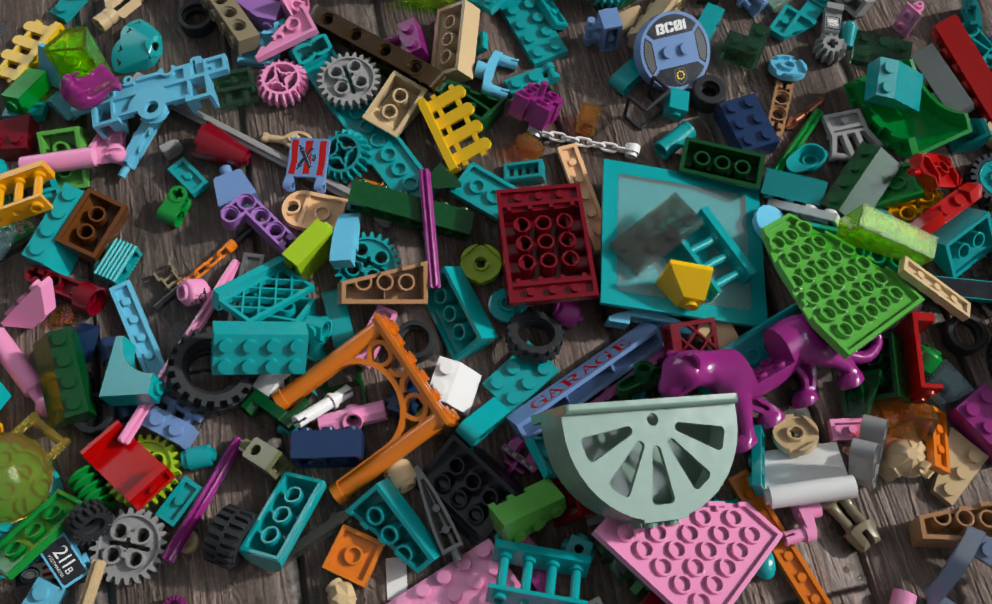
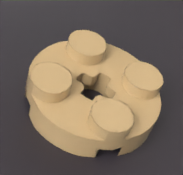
M787 414L782 422L774 426L772 439L780 451L786 453L790 458H798L799 456L811 453L816 448L819 441V430L815 422L803 415L801 417H794V414ZM791 432L795 434L800 433L799 438L792 437Z

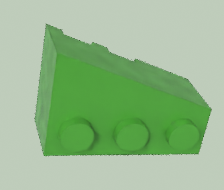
M550 479L541 480L524 488L525 493L516 497L513 494L506 496L507 501L496 505L492 502L488 504L493 527L503 540L522 543L529 534L541 530L552 518H557L564 513L565 509H567L565 496Z

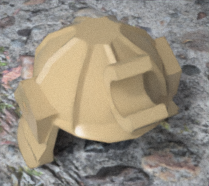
M909 436L903 439L896 437L886 438L879 475L885 481L892 482L896 478H900V476L917 478L920 475L929 479L934 474V471L928 469L931 463L925 460L924 452L927 449L921 440Z

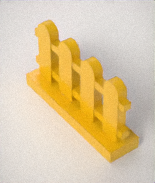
M37 19L35 22H26L23 25L26 31L24 36L16 35L12 39L15 45L13 50L5 49L1 53L4 61L0 64V78L7 80L6 82L11 85L28 68L39 69L38 44L44 43L54 47L63 40L67 42L71 37L61 23L55 21L50 26H46ZM33 35L41 37L39 40L32 39ZM22 49L30 51L27 55L20 53ZM11 63L18 65L16 69L10 68L9 66Z
M451 84L448 86L449 90L437 97L435 94L430 96L432 100L427 101L422 97L416 102L449 171L457 174L462 171L461 164L466 167L469 165L468 161L480 154L482 157L486 156V151L491 148L492 143L486 137L479 139L477 134L482 131L483 124L479 120H470L469 116L474 113L475 108L469 102L462 104L460 100L466 95V89L462 85L454 87ZM456 102L458 107L445 114L443 109ZM436 112H438L440 116L439 118L436 117ZM464 119L466 125L453 131L451 126ZM445 129H446L447 132H448V135H446V136H445V134H444V132H443V130H445ZM473 137L475 142L462 149L459 143ZM455 147L457 152L453 153L451 148Z

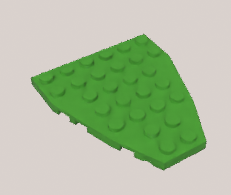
M787 213L763 227L759 234L777 273L810 326L844 360L925 300L893 269L888 266L882 269L872 263L873 257L857 254L855 251L856 247L826 230L822 234L812 229V223Z

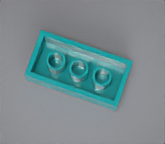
M213 321L211 343L212 375L305 374L309 341L306 322Z

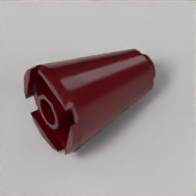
M206 121V124L203 123L193 142L197 146L196 150H191V157L196 160L243 168L244 165L248 166L252 157L247 147L210 121Z

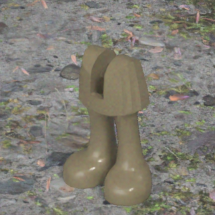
M851 499L838 500V502L848 513L855 525L843 514L836 503L837 501L821 503L822 510L828 511L846 532L843 538L859 552H865L870 548V544L874 545L881 540L871 519H866L855 507Z

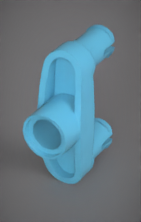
M495 50L488 63L478 60L473 77L482 80L481 93L484 91L488 93V96L497 99L500 97L507 99L509 89L493 85L492 80L496 68L499 66L516 71L519 59L504 55L503 52Z

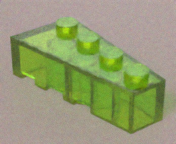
M865 203L839 219L836 232L837 237L854 247L897 260L907 256L920 266L934 260L938 237Z

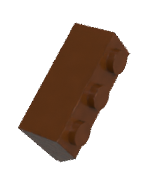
M88 188L56 236L55 241L78 258L95 265L104 256L106 246L112 243L115 237L118 236L130 217L128 206Z

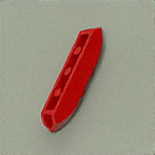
M972 182L963 184L911 222L908 227L921 241H924L983 197L982 184Z

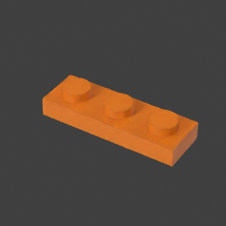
M930 405L924 407L926 461L931 463L930 470L944 476L950 474L947 414Z

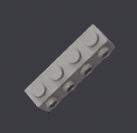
M933 43L911 55L916 70L923 74V84L926 88H930L931 94L940 103L959 112L970 113L975 110L973 101Z

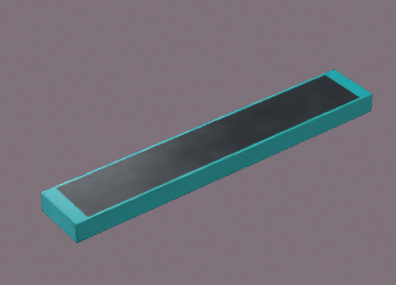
M935 276L967 301L992 303V281ZM922 292V297H928Z

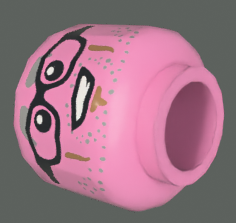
M185 279L177 288V297L185 306H203L212 291L208 283L203 279Z

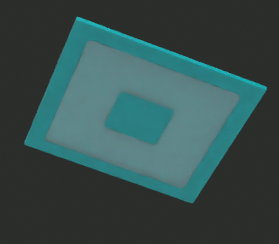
M603 159L599 305L692 319L715 317V322L752 328L767 320L762 239L755 232L752 225L753 213L760 208L759 191L682 174L675 170ZM708 206L757 270V273L744 285L738 279H735L720 287L722 291L714 301L710 302L706 296L704 303L698 310L689 311L676 307L656 285V279L670 259L680 261L670 246L665 243L662 233L670 223L679 230L695 222L693 219L699 210ZM698 229L682 238L690 247L707 237L701 229ZM712 245L695 253L701 263L720 255ZM723 262L713 267L712 278L715 281L732 272L726 262Z

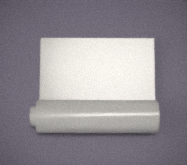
M837 442L818 444L811 453L799 456L798 458H790L779 449L765 451V491L763 492L765 504L770 505L771 509L858 497L856 479L853 475H848Z

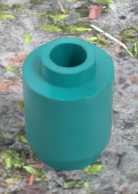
M210 444L186 448V451L181 452V463L184 469L196 470L211 467L214 465V461H217L215 447L211 448Z

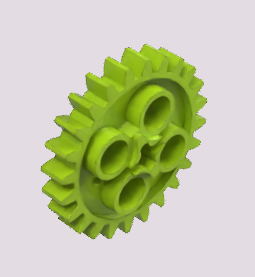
M141 434L139 435L138 442L152 453L158 461L163 460V463L174 476L182 475V472L177 469L182 466L181 461L178 460L181 456L178 452H175L177 449L173 444L170 445L171 443L167 439L163 440L159 435L154 439L151 434H148L146 440ZM174 478L152 501L158 504L159 496L166 499L165 492H172L171 484H178L179 481ZM109 482L106 484V487L111 490L109 493L116 497L118 502H123L127 507L131 506Z

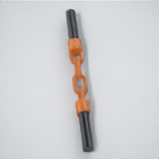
M249 225L235 238L227 241L216 254L197 267L189 276L181 279L176 284L177 286L152 307L159 312L177 297V288L183 280L190 279L193 276L195 277L194 279L201 278L221 259L235 251L238 245L253 234L255 230ZM225 249L227 252L222 255L220 252ZM216 257L217 259L212 264H210L209 262H211ZM205 266L207 269L199 274L198 271Z

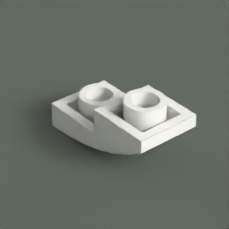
M261 374L252 386L253 390L256 389L267 398H271L272 393L279 388L285 387L284 380L291 374Z

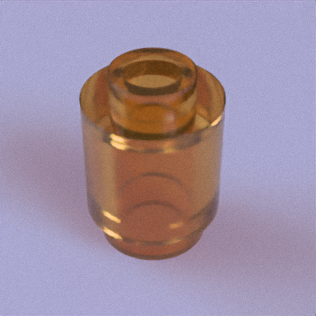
M527 132L521 133L515 140V148L529 159H539L545 151L542 143Z

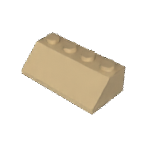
M467 0L437 9L431 65L443 72L446 77L443 82L449 79L462 83L473 79L480 9Z
M655 0L654 3L651 2L647 7L645 15L641 14L635 28L631 27L629 30L627 46L634 49L637 33L647 20L667 11H681L685 0Z

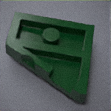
M880 368L861 372L865 379L857 387L843 391L839 389L844 418H863L864 414L870 415L882 377Z

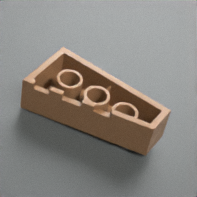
M428 261L337 283V305L428 304Z
M992 501L917 516L908 523L912 547L955 549L957 543L961 542L966 532V526L987 532L985 535L992 538Z

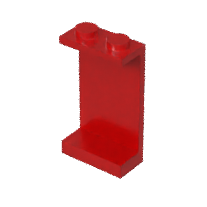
M912 312L895 327L896 336L903 340L909 397L913 404L925 403L926 400L934 397L939 391L944 389L943 384L925 383L919 334L935 322L934 313Z
M116 420L98 437L88 443L80 453L136 510L140 511L175 476L163 462L158 461L134 437L128 445L120 443L117 438L124 427Z

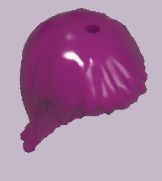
M99 64L91 73L79 78H75V76L80 72L66 73L60 83L61 96L71 107L78 110L93 109L100 105L112 91L122 90L118 79L103 64Z

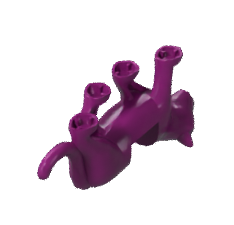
M803 313L791 315L780 319L774 325L765 329L763 341L770 358L761 361L760 366L755 369L751 368L744 356L734 349L706 351L667 350L668 357L664 359L662 364L658 392L665 398L684 396L697 387L708 388L713 394L737 393L738 403H735L738 432L735 454L748 451L758 441L753 428V411L758 413L756 422L757 425L762 426V429L772 428L785 419L784 413L778 407L761 396L780 386L795 372L801 380V387L792 397L793 408L801 409L812 405L819 399L816 388L817 373L814 365L831 367L840 371L838 387L841 391L855 388L865 379L856 364H865L874 360L882 349L883 338L881 334L871 341L869 348L864 351H857L844 360L810 326Z

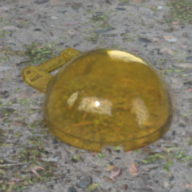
M36 411L32 412L11 432H0V523H15L26 518L48 498L53 484L52 461L71 443L68 437L63 438L39 418L40 415ZM31 425L56 444L49 453L37 441L23 434Z

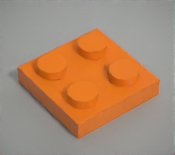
M343 524L322 568L365 588L386 545H383L376 538Z

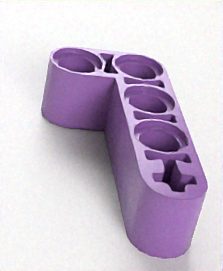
M250 193L239 195L221 210V221L225 230L235 231L247 222L282 258V253L287 249L286 246L289 247L297 239L291 231ZM245 204L251 205V207L245 208L242 206ZM235 217L234 220H227L226 218ZM264 218L265 221L259 222L257 219ZM278 232L280 235L273 236L271 233Z

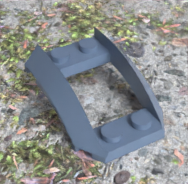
M966 526V532L961 542L957 543L943 569L928 587H925L927 604H956L946 598V596L962 577L973 558H976L992 569V538L985 535L987 532Z

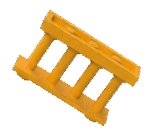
M43 159L0 174V227L53 209V205L42 195L43 182L54 179L55 172ZM33 186V195L23 199L24 189ZM14 193L13 202L4 205V197Z

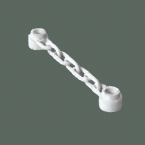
M529 125L527 130L528 137L534 140L545 137L559 143H576L579 147L600 148L604 152L624 153L628 159H636L641 148L636 143H626L625 147H621L612 142H596L587 137H571L557 131L541 132ZM554 134L562 135L561 140L553 138ZM579 139L586 140L587 145L579 144ZM606 145L613 146L612 150L604 148L606 147Z

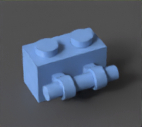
M617 7L598 10L596 22L594 17L588 18L584 27L586 31L583 34L584 46L590 47L591 43H597L600 53L618 50L623 24Z
M165 395L162 398V403L168 406L166 411L154 405L141 425L156 436L159 435L164 440L167 439L171 444L186 451V448L191 447L200 433L191 424L194 420L201 423L204 419V414L198 411L196 415L192 414L191 408L187 406L181 408L179 406L180 401L177 398L173 400L172 397ZM177 411L185 415L183 420L174 416Z

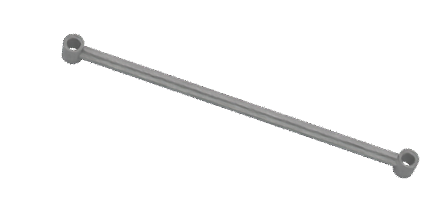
M136 72L132 78L135 80L137 77L144 75ZM185 103L171 107V110L200 125L206 124V121L212 122L250 151L287 169L288 156L197 110L198 114L194 115L190 107ZM326 176V190L341 198L348 199L351 189ZM304 178L312 183L316 181V179ZM373 217L376 223L385 228H388L392 223Z

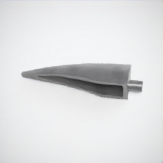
M417 465L414 467L433 535L442 555H451L454 563H458L463 560L460 550L465 545L443 502Z

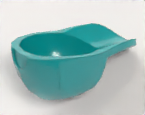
M815 143L802 145L786 159L787 170L795 174L814 172L827 160V150Z

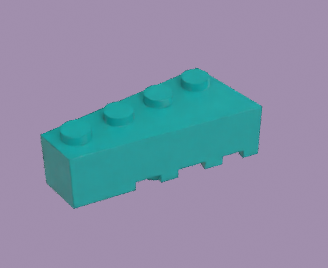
M389 477L376 483L345 510L349 516L353 515L358 519L363 528L369 529L379 537L377 540L383 545L387 544L395 551L394 554L417 574L442 555L435 538L398 489L394 487Z

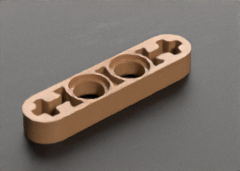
M777 78L767 117L772 126H777L775 132L780 139L786 124L794 81H784ZM783 83H785L786 86L785 90H781ZM776 97L784 98L785 103H779ZM772 113H780L782 115V118L777 119L772 115Z

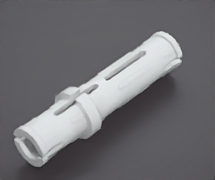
M344 385L333 393H327L322 400L292 416V423L299 421L294 424L298 429L329 410L337 409L340 403L353 397V391L345 393L351 390V387Z

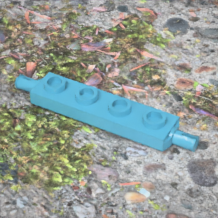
M152 104L148 113L155 112L158 109V105ZM173 104L167 105L168 111H170ZM163 121L154 125L141 122L138 129L133 133L130 143L125 148L126 158L122 162L123 166L117 174L119 177L126 179L129 171L136 169Z

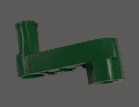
M254 389L238 406L250 418H254L259 412H262L291 433L296 428L294 424L299 422L295 421L292 423L291 417L312 406L309 400L302 397L290 411H285L261 392Z

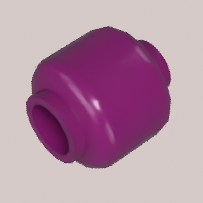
M575 301L555 303L551 310V315L555 317L556 321L568 329L573 328L576 324L580 325L584 314L581 313V304Z

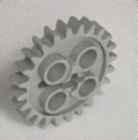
M346 52L345 57H342L339 53L338 59L331 57V63L325 61L326 67H320L321 73H317L319 93L322 95L323 100L327 99L328 105L333 103L334 108L341 105L342 110L346 106L353 110V106L356 105L360 109L361 103L367 106V100L373 101V95H377L378 89H381L379 68H376L375 62L371 63L370 58L365 60L364 54L357 57L356 52L352 56H349V53ZM343 68L347 69L351 84L353 85L355 94H352L350 85L348 79L345 76Z
M129 507L128 513H126L124 510L119 509V516L117 517L113 514V523L108 524L111 527L109 531L105 530V535L98 537L99 540L96 541V546L89 548V550L96 552L95 555L90 557V560L101 559L106 561L107 564L103 578L106 577L107 582L112 583L115 580V584L121 586L124 581L126 586H131L134 580L135 583L141 584L142 576L149 580L150 571L159 572L156 568L157 563L164 565L165 562L160 558L165 551L163 548L170 543L164 540V538L169 536V533L162 531L166 525L159 523L161 518L157 515L153 517V512L149 510L146 513L144 509L137 510L136 512L134 508ZM126 527L125 535L119 538V531ZM149 531L148 539L141 542L142 534ZM117 541L128 545L135 544L139 547H149L150 551L146 552L134 548L126 549L122 546L110 545V542ZM118 550L119 556L112 562L111 555ZM141 555L142 561L139 565L134 566L135 557Z

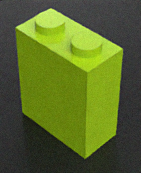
M317 218L282 253L286 266L305 280H308L330 258L333 227L325 221L323 223Z

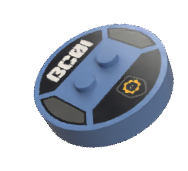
M667 11L647 20L637 33L633 50L635 65L640 76L647 84H650L652 76H656L669 88L673 87L681 90L693 86L696 79L704 75L709 64L710 43L707 33L701 23L688 13ZM654 81L653 88L660 91H666L661 85Z

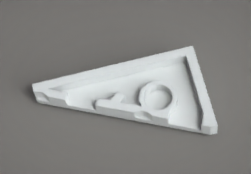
M769 199L767 205L776 207L781 212L782 210L793 212L799 219L807 222L819 221L826 225H833L836 228L846 229L838 212L833 209L826 208L821 210L811 204L803 206L777 199Z

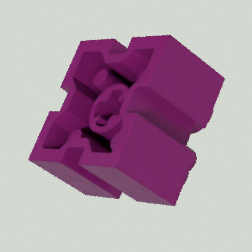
M541 81V84L530 82L524 86V89H520L514 94L508 115L520 121L525 120L529 122V126L542 132L549 124L557 120L565 99L552 91L546 93L549 85L547 81Z

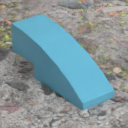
M360 213L339 214L332 236L329 258L333 268L355 267L356 252L359 250Z

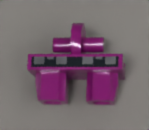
M517 436L510 440L508 444L504 443L501 447L503 451L515 459L514 462L509 458L504 460L503 463L509 467L507 472L510 475L516 472L522 476L525 470L519 467L521 463L536 474L539 468L531 453L526 458L519 454L525 442Z

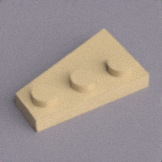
M952 427L948 428L950 474L942 476L935 472L930 493L948 507L953 506L989 457Z

